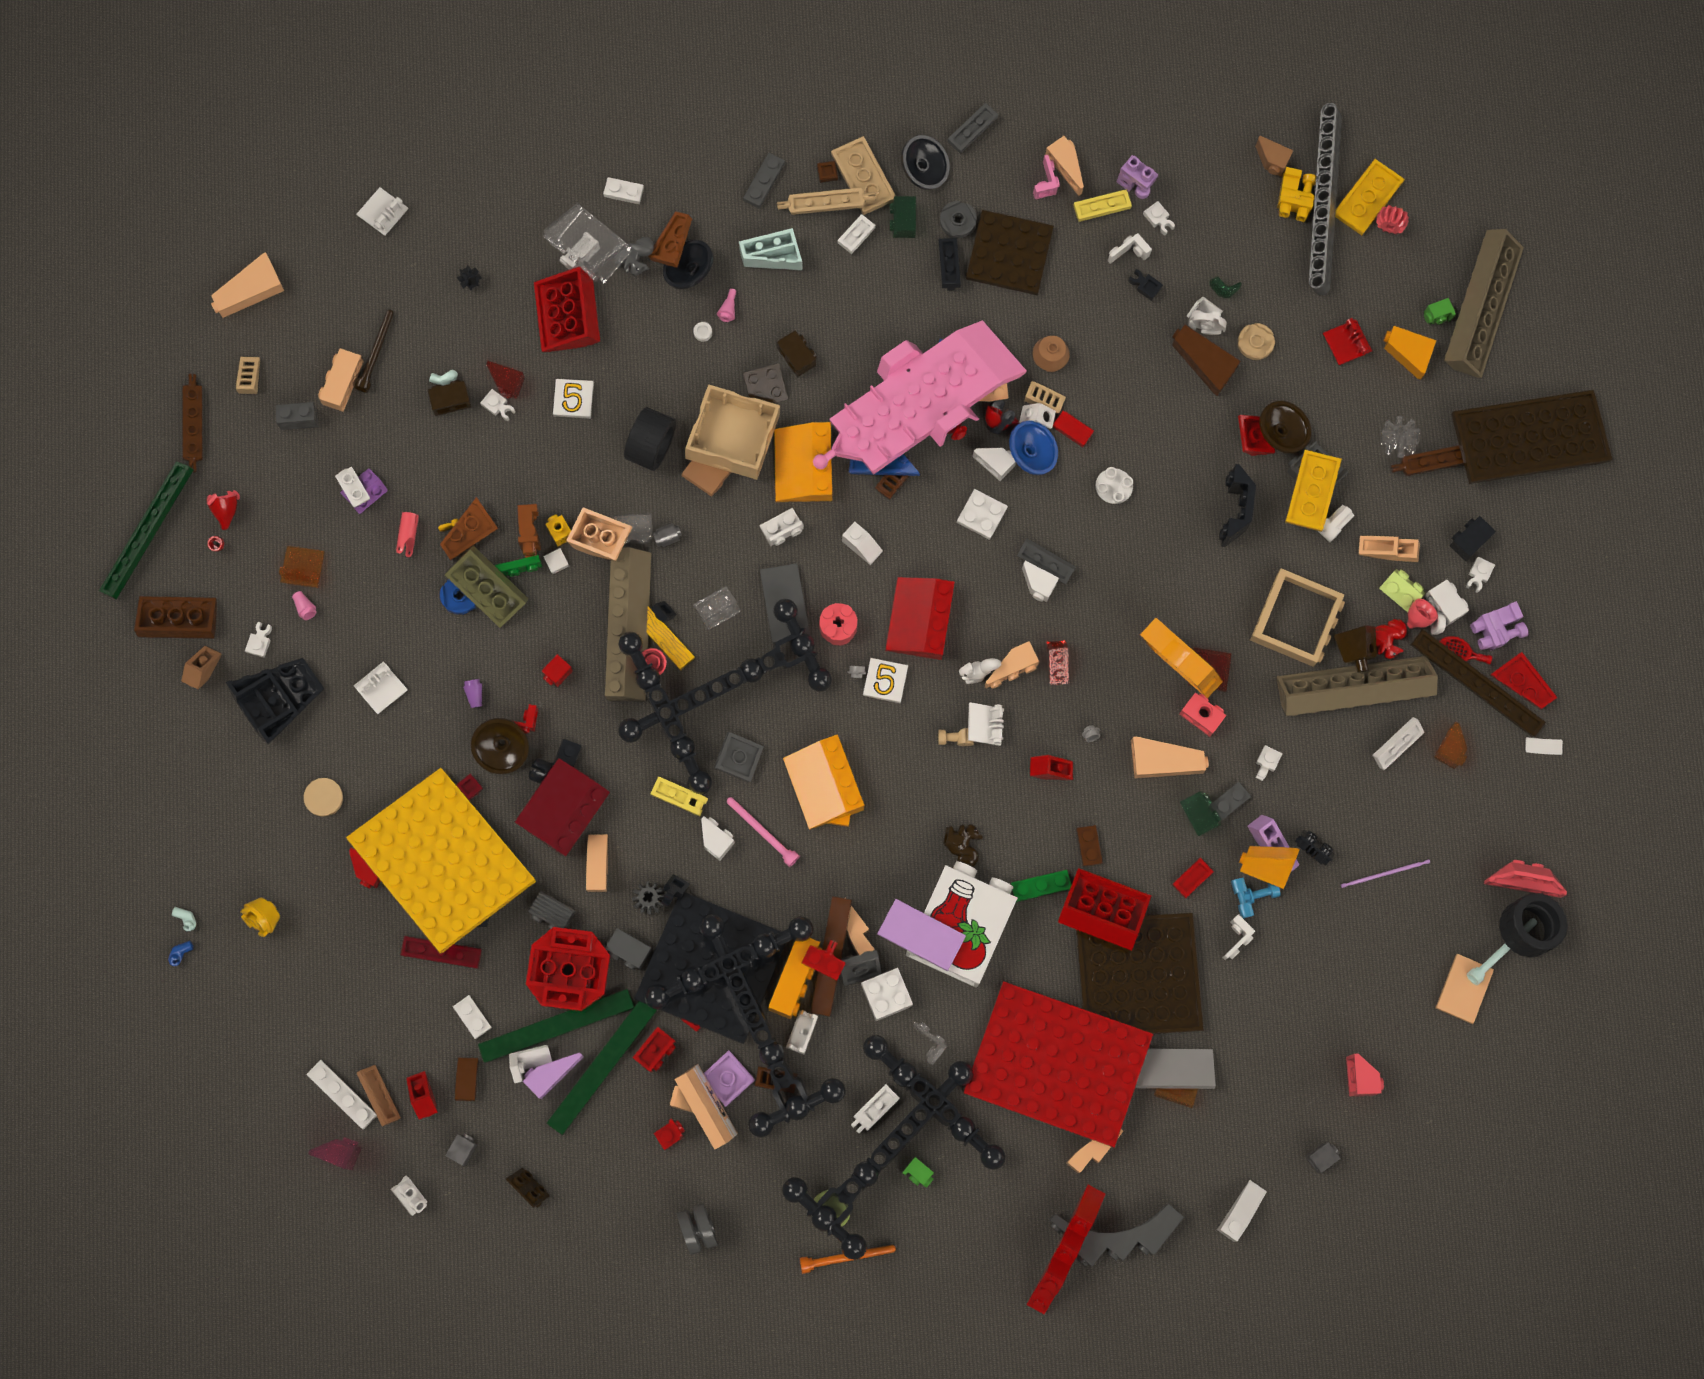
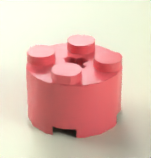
M839 603L826 607L820 616L819 630L821 636L832 645L841 646L849 643L857 632V617L849 605ZM836 622L842 623L841 627H837Z

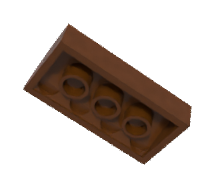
M139 596L134 631L137 637L214 639L217 599Z

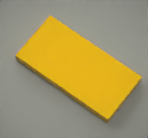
M1374 159L1336 208L1335 217L1360 235H1363L1375 220L1382 207H1385L1405 179Z
M1304 450L1285 523L1320 532L1323 531L1342 459Z

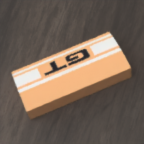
M699 1064L675 1079L714 1149L728 1143L738 1134Z

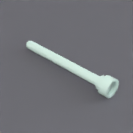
M1532 918L1524 925L1527 933L1537 924L1536 919ZM1506 944L1502 945L1479 968H1472L1467 973V978L1473 984L1479 985L1484 980L1485 973L1510 948Z

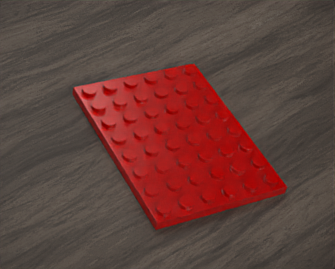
M1003 981L972 1067L973 1078L966 1085L964 1094L1115 1148L1153 1034Z

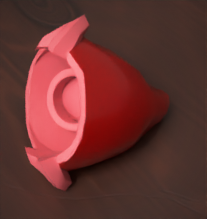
M235 490L233 492L227 491L228 495L225 496L208 495L206 499L210 511L218 520L222 530H228L236 513L237 500L240 499V495Z

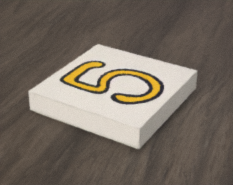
M556 379L553 416L591 419L594 382Z
M871 658L863 696L901 703L908 665Z

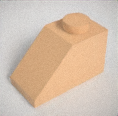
M675 1086L670 1106L693 1113L679 1086Z

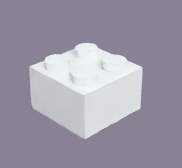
M898 968L861 983L875 1021L913 1006Z

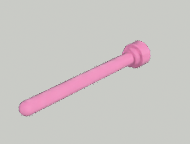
M732 797L727 799V804L783 855L782 858L787 866L791 867L799 859V854L786 849Z

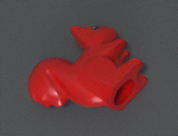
M1393 619L1388 622V625L1375 627L1376 645L1378 647L1377 655L1384 652L1386 659H1392L1397 654L1403 652L1401 648L1393 645V639L1400 640L1406 636L1407 626L1402 620Z

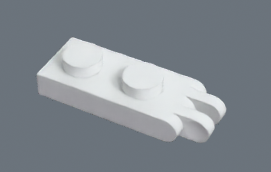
M885 1084L854 1115L856 1120L851 1126L854 1128L860 1123L861 1126L857 1129V1132L860 1133L864 1128L868 1131L900 1098Z

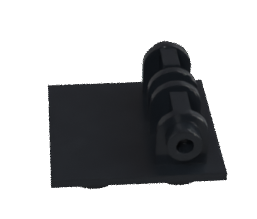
M1303 830L1301 836L1299 835L1295 840L1297 846L1305 851L1311 845L1306 853L1308 854L1312 848H1315L1311 857L1318 851L1314 859L1321 865L1324 864L1326 866L1329 861L1333 860V848L1325 842L1323 844L1317 840L1318 837L1310 830L1308 832Z

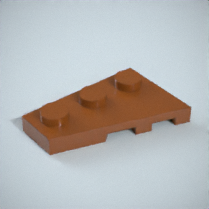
M675 211L655 243L652 254L648 256L650 260L678 267L692 221L688 214Z
M477 497L440 543L450 561L498 529Z

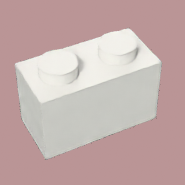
M1448 580L1440 583L1424 595L1428 602L1434 606L1437 614L1445 616L1446 626L1469 611L1467 602L1460 598L1455 585Z

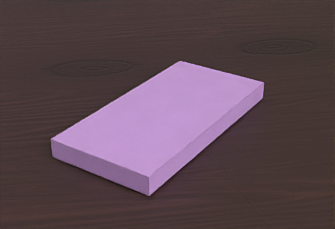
M895 899L877 935L946 971L949 970L966 935Z

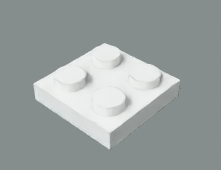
M974 489L957 523L990 540L1008 506Z

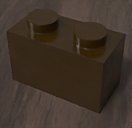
M795 330L777 341V349L798 378L816 366L817 356L812 349L809 350L805 345L807 342L803 335H798Z
M455 380L448 385H435L431 389H427L435 416L471 408L465 381Z

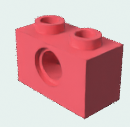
M1195 692L1180 712V715L1211 737L1226 715L1222 708L1217 705L1213 706L1208 702V698ZM1199 710H1206L1208 717H1202Z

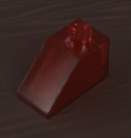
M487 361L486 365L499 393L509 399L511 397L517 398L525 380L523 372Z

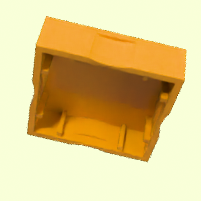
M1157 618L1140 634L1158 656L1206 698L1223 682L1213 667Z

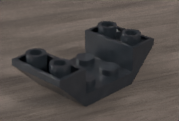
M1235 464L1233 470L1230 469L1225 482V486L1228 487V493L1240 495L1238 500V506L1241 507L1240 513L1237 514L1236 519L1229 518L1227 523L1223 524V528L1220 529L1219 540H1222L1221 547H1226L1245 533L1252 522L1256 484L1240 464Z

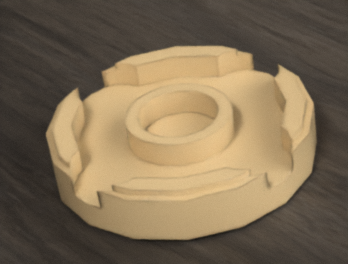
M1263 324L1247 325L1239 334L1238 348L1246 358L1252 360L1264 359L1273 351L1275 345L1274 334L1272 330Z
M318 778L306 787L304 803L307 809L314 815L326 817L335 814L341 808L343 792L335 781L328 778Z

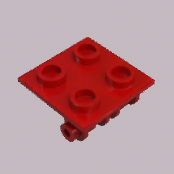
M1350 318L1345 324L1323 333L1338 365L1372 352L1356 319Z

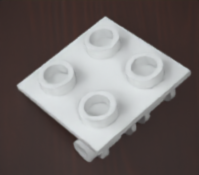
M379 187L356 215L386 236L408 210V207L402 204L403 201L397 197L395 199Z
M384 661L354 685L377 714L407 691V688Z
M969 703V741L1001 746V740H1003L1002 729L1004 728L1002 725L1004 723V720H1002L1004 712L1002 705L997 704L993 707Z

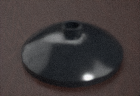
M918 135L908 140L904 145L901 153V163L907 178L914 185L921 189L932 190L940 187L947 180L950 171L949 158L945 149L937 140L930 136Z
M701 240L686 241L678 267L664 264L663 276L665 281L675 289H687L700 283L707 276L713 264L711 248Z

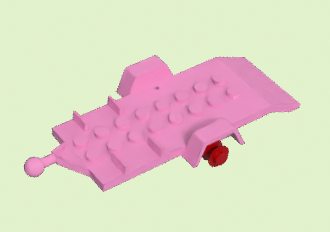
M983 320L955 331L925 353L917 345L905 340L882 356L877 373L884 381L875 388L871 385L869 392L849 406L845 403V408L830 418L831 424L839 432V435L829 452L824 455L818 454L814 457L813 465L817 469H824L828 465V461L837 456L862 461L874 475L929 435L939 446L943 445L947 434H952V440H960L966 435L967 431L966 426H961L962 422L967 418L975 421L979 420L970 407L999 386L1020 378L1027 370Z

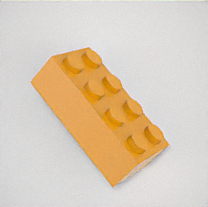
M812 938L803 942L795 940L769 1004V1011L791 1019L792 1016H797L800 1008L799 998H804L808 985L805 983L807 979L811 980L815 971L801 964L810 945L822 950L819 941Z

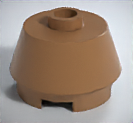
M1057 336L1041 338L1033 348L1035 363L1047 372L1060 370L1067 364L1070 357L1067 344Z

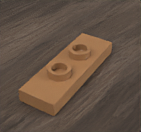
M376 1065L357 1072L381 1126L383 1127L401 1119Z

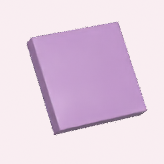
M727 1051L704 1072L717 1098L725 1107L755 1081L752 1075L730 1051Z

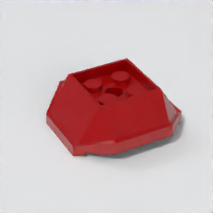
M552 927L531 945L526 986L543 1007L583 1011L605 995L610 954L591 931ZM568 965L574 968L571 975L563 973L564 968Z

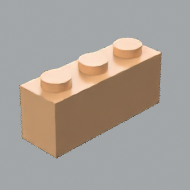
M341 348L338 354L334 355L332 360L333 366L331 370H328L325 377L326 383L324 387H321L318 394L322 405L344 412L364 363L361 355Z

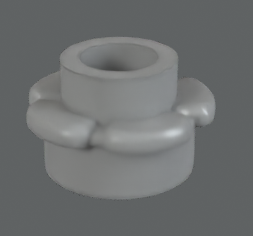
M850 666V670L847 671V673H851L853 678H862L863 674H866L864 666Z
M1094 725L1086 727L1082 733L1086 742H1093L1099 739L1100 728H1095Z

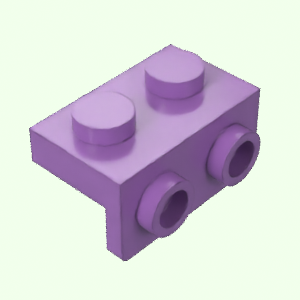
M367 469L358 477L370 497V500L354 508L359 514L388 491L382 481L370 469ZM342 490L340 493L351 504L344 490Z

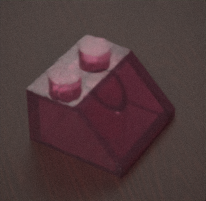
M343 1137L342 1140L335 1139L311 1149L308 1154L343 1169L353 1170L362 1148L357 1146V1141Z

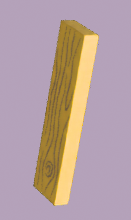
M648 606L646 631L648 636L681 671L695 657L671 630L655 617L654 612Z

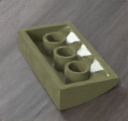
M472 546L445 573V576L499 628L521 609L529 599L475 546Z

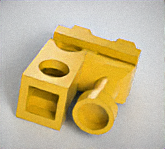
M1286 167L1282 176L1277 204L1279 216L1287 218L1290 215V211L1296 212V220L1305 222L1313 207L1314 195L1312 194V187L1316 185V175L1304 174L1302 183L1305 186L1303 191H1300L1298 186L1302 170Z

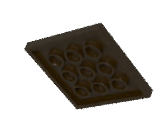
M982 210L966 280L1038 296L1054 226Z

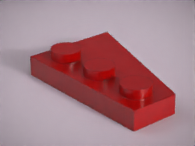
M1522 652L1490 674V676L1540 710L1557 698Z

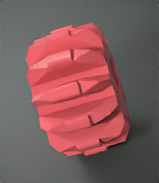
M1388 205L1387 207H1382L1377 215L1376 223L1383 232L1387 231L1389 234L1403 233L1408 225L1409 217L1407 216L1408 213L1403 211V208Z

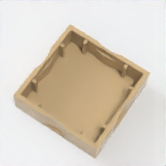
M708 384L700 406L698 420L692 428L685 448V459L757 480L780 416V405L756 398L744 397L733 391Z

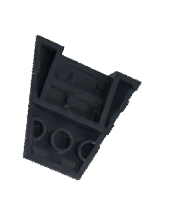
M303 658L278 665V667L270 670H262L260 673L251 676H243L235 681L226 682L238 707L258 736L267 744L276 738L324 690V687Z

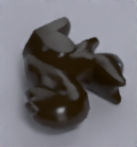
M969 824L966 830L964 825H960L958 831H954L953 827L949 826L946 827L943 844L953 855L958 856L957 860L959 862L974 867L979 860V854L976 849L969 846L970 840H980L983 836L978 833L976 827L972 824Z

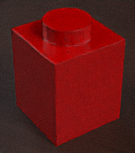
M558 654L542 670L544 681L550 686L554 684L557 688L573 672L572 667Z

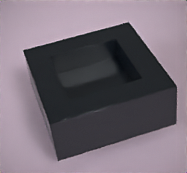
M665 601L656 603L651 608L655 617L663 623L672 620L677 615Z

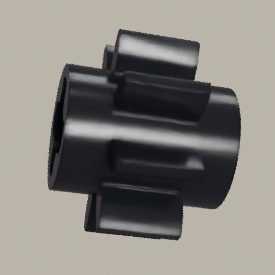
M467 265L463 270L460 269V276L457 279L461 282L460 285L463 289L467 286L472 290V288L479 286L478 283L482 277L478 274L479 271L476 267L471 269Z

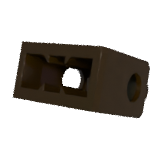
M1365 625L1334 635L1343 661L1348 664H1356L1357 673L1369 671L1367 660L1377 656L1375 626Z

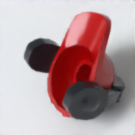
M1003 399L992 401L990 406L987 407L985 414L987 429L997 435L1010 426L1015 427L1019 424L1013 410L1006 409L1002 412L1005 405Z

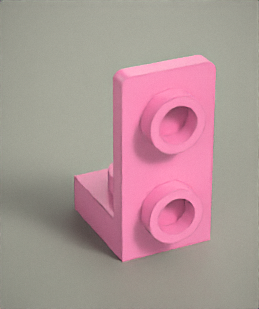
M1044 155L1043 165L1049 182L1042 181L1034 186L1033 194L1035 199L1056 195L1057 188L1060 187L1059 179L1057 176H1054L1053 172L1055 170L1054 162L1049 159L1048 155Z

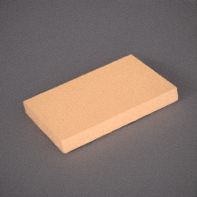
M1456 954L1436 1009L1474 1024L1494 969L1490 968L1485 973L1484 980L1479 985H1475L1467 978V973L1472 968H1479L1482 964Z

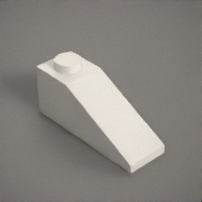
M1249 1180L1217 1231L1233 1242H1237L1250 1223L1267 1191Z

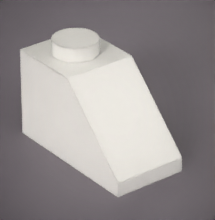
M976 448L973 452V458L999 481L1016 465L1011 451H1006L1004 448Z
M856 522L842 535V542L869 565L883 552L871 535Z
M1025 560L1022 570L1030 594L1040 602H1047L1059 578Z

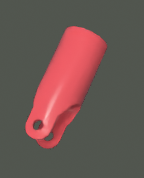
M402 512L396 551L398 554L402 553L405 544L406 557H411L413 554L419 515L415 513Z

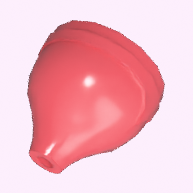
M1424 599L1415 600L1408 611L1407 626L1410 629L1428 627L1438 618L1436 609Z
M657 648L645 649L642 654L647 665L652 663L651 667L655 668L659 675H661L667 665L666 656Z

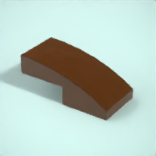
M458 1057L455 1101H475L478 1058Z

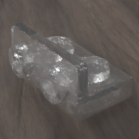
M727 586L693 604L707 630L740 613L737 601Z

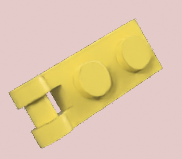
M659 776L651 792L652 796L699 817L702 814L701 809L708 800L705 796L696 794ZM691 799L696 800L695 806L689 805Z

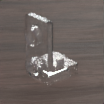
M915 1022L913 1027L937 1045L936 1048L932 1046L925 1055L928 1057L926 1062L933 1066L947 1046L944 1044L946 1041L938 1034L933 1036L929 1032L930 1028L924 1023L920 1022L918 1024Z

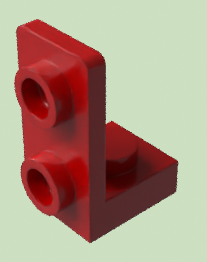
M529 704L528 710L525 709L523 721H526V723L513 721L526 734L529 731L535 732L539 710L537 705Z
M671 1118L667 1125L653 1134L662 1148L666 1150L684 1138L682 1133L685 1130L678 1120L674 1121Z

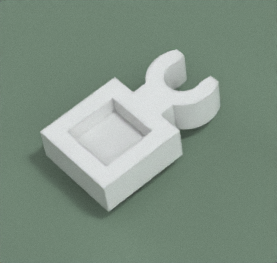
M1159 201L1143 212V215L1154 228L1158 225L1160 226V231L1163 235H1166L1168 232L1165 226H1169L1172 230L1175 228V224L1171 220H1167L1169 213Z
M493 389L480 402L481 406L496 416L500 412L502 418L506 421H509V417L505 415L507 411L515 413V409L512 406L505 405L507 400Z
M1477 557L1469 572V575L1473 578L1468 581L1466 588H1469L1474 583L1477 585L1475 592L1478 593L1482 589V582L1486 583L1495 564Z
M258 622L256 624L257 634H250L245 652L265 658L271 641L266 636L271 633L272 626L268 624L266 630H261L262 623Z

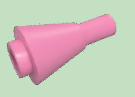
M729 289L727 299L717 312V316L723 322H730L735 319L734 299L737 292L735 289Z

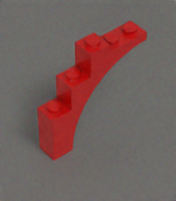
M1089 1184L1087 1185L1055 1252L1026 1305L1042 1314L1046 1313L1054 1297L1064 1284L1068 1272L1080 1252L1085 1237L1096 1219L1106 1195L1105 1193Z

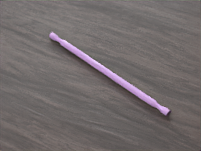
M1430 860L1341 884V887L1344 888L1348 885L1358 884L1418 867L1422 864H1428Z

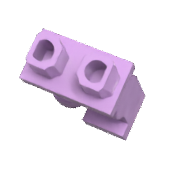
M1132 155L1121 167L1117 183L1129 192L1136 184V196L1140 199H1145L1149 196L1150 187L1156 181L1158 174Z
M1517 601L1482 615L1470 625L1474 634L1482 631L1484 638L1478 640L1480 650L1490 649L1492 651L1502 647L1516 636L1519 638L1528 636V629L1524 622L1516 624L1515 629L1506 630L1505 626L1518 622L1523 618Z

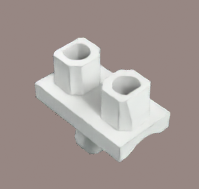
M407 1176L403 1177L402 1181L391 1189L412 1216L416 1212L420 1213L427 1206L426 1199Z

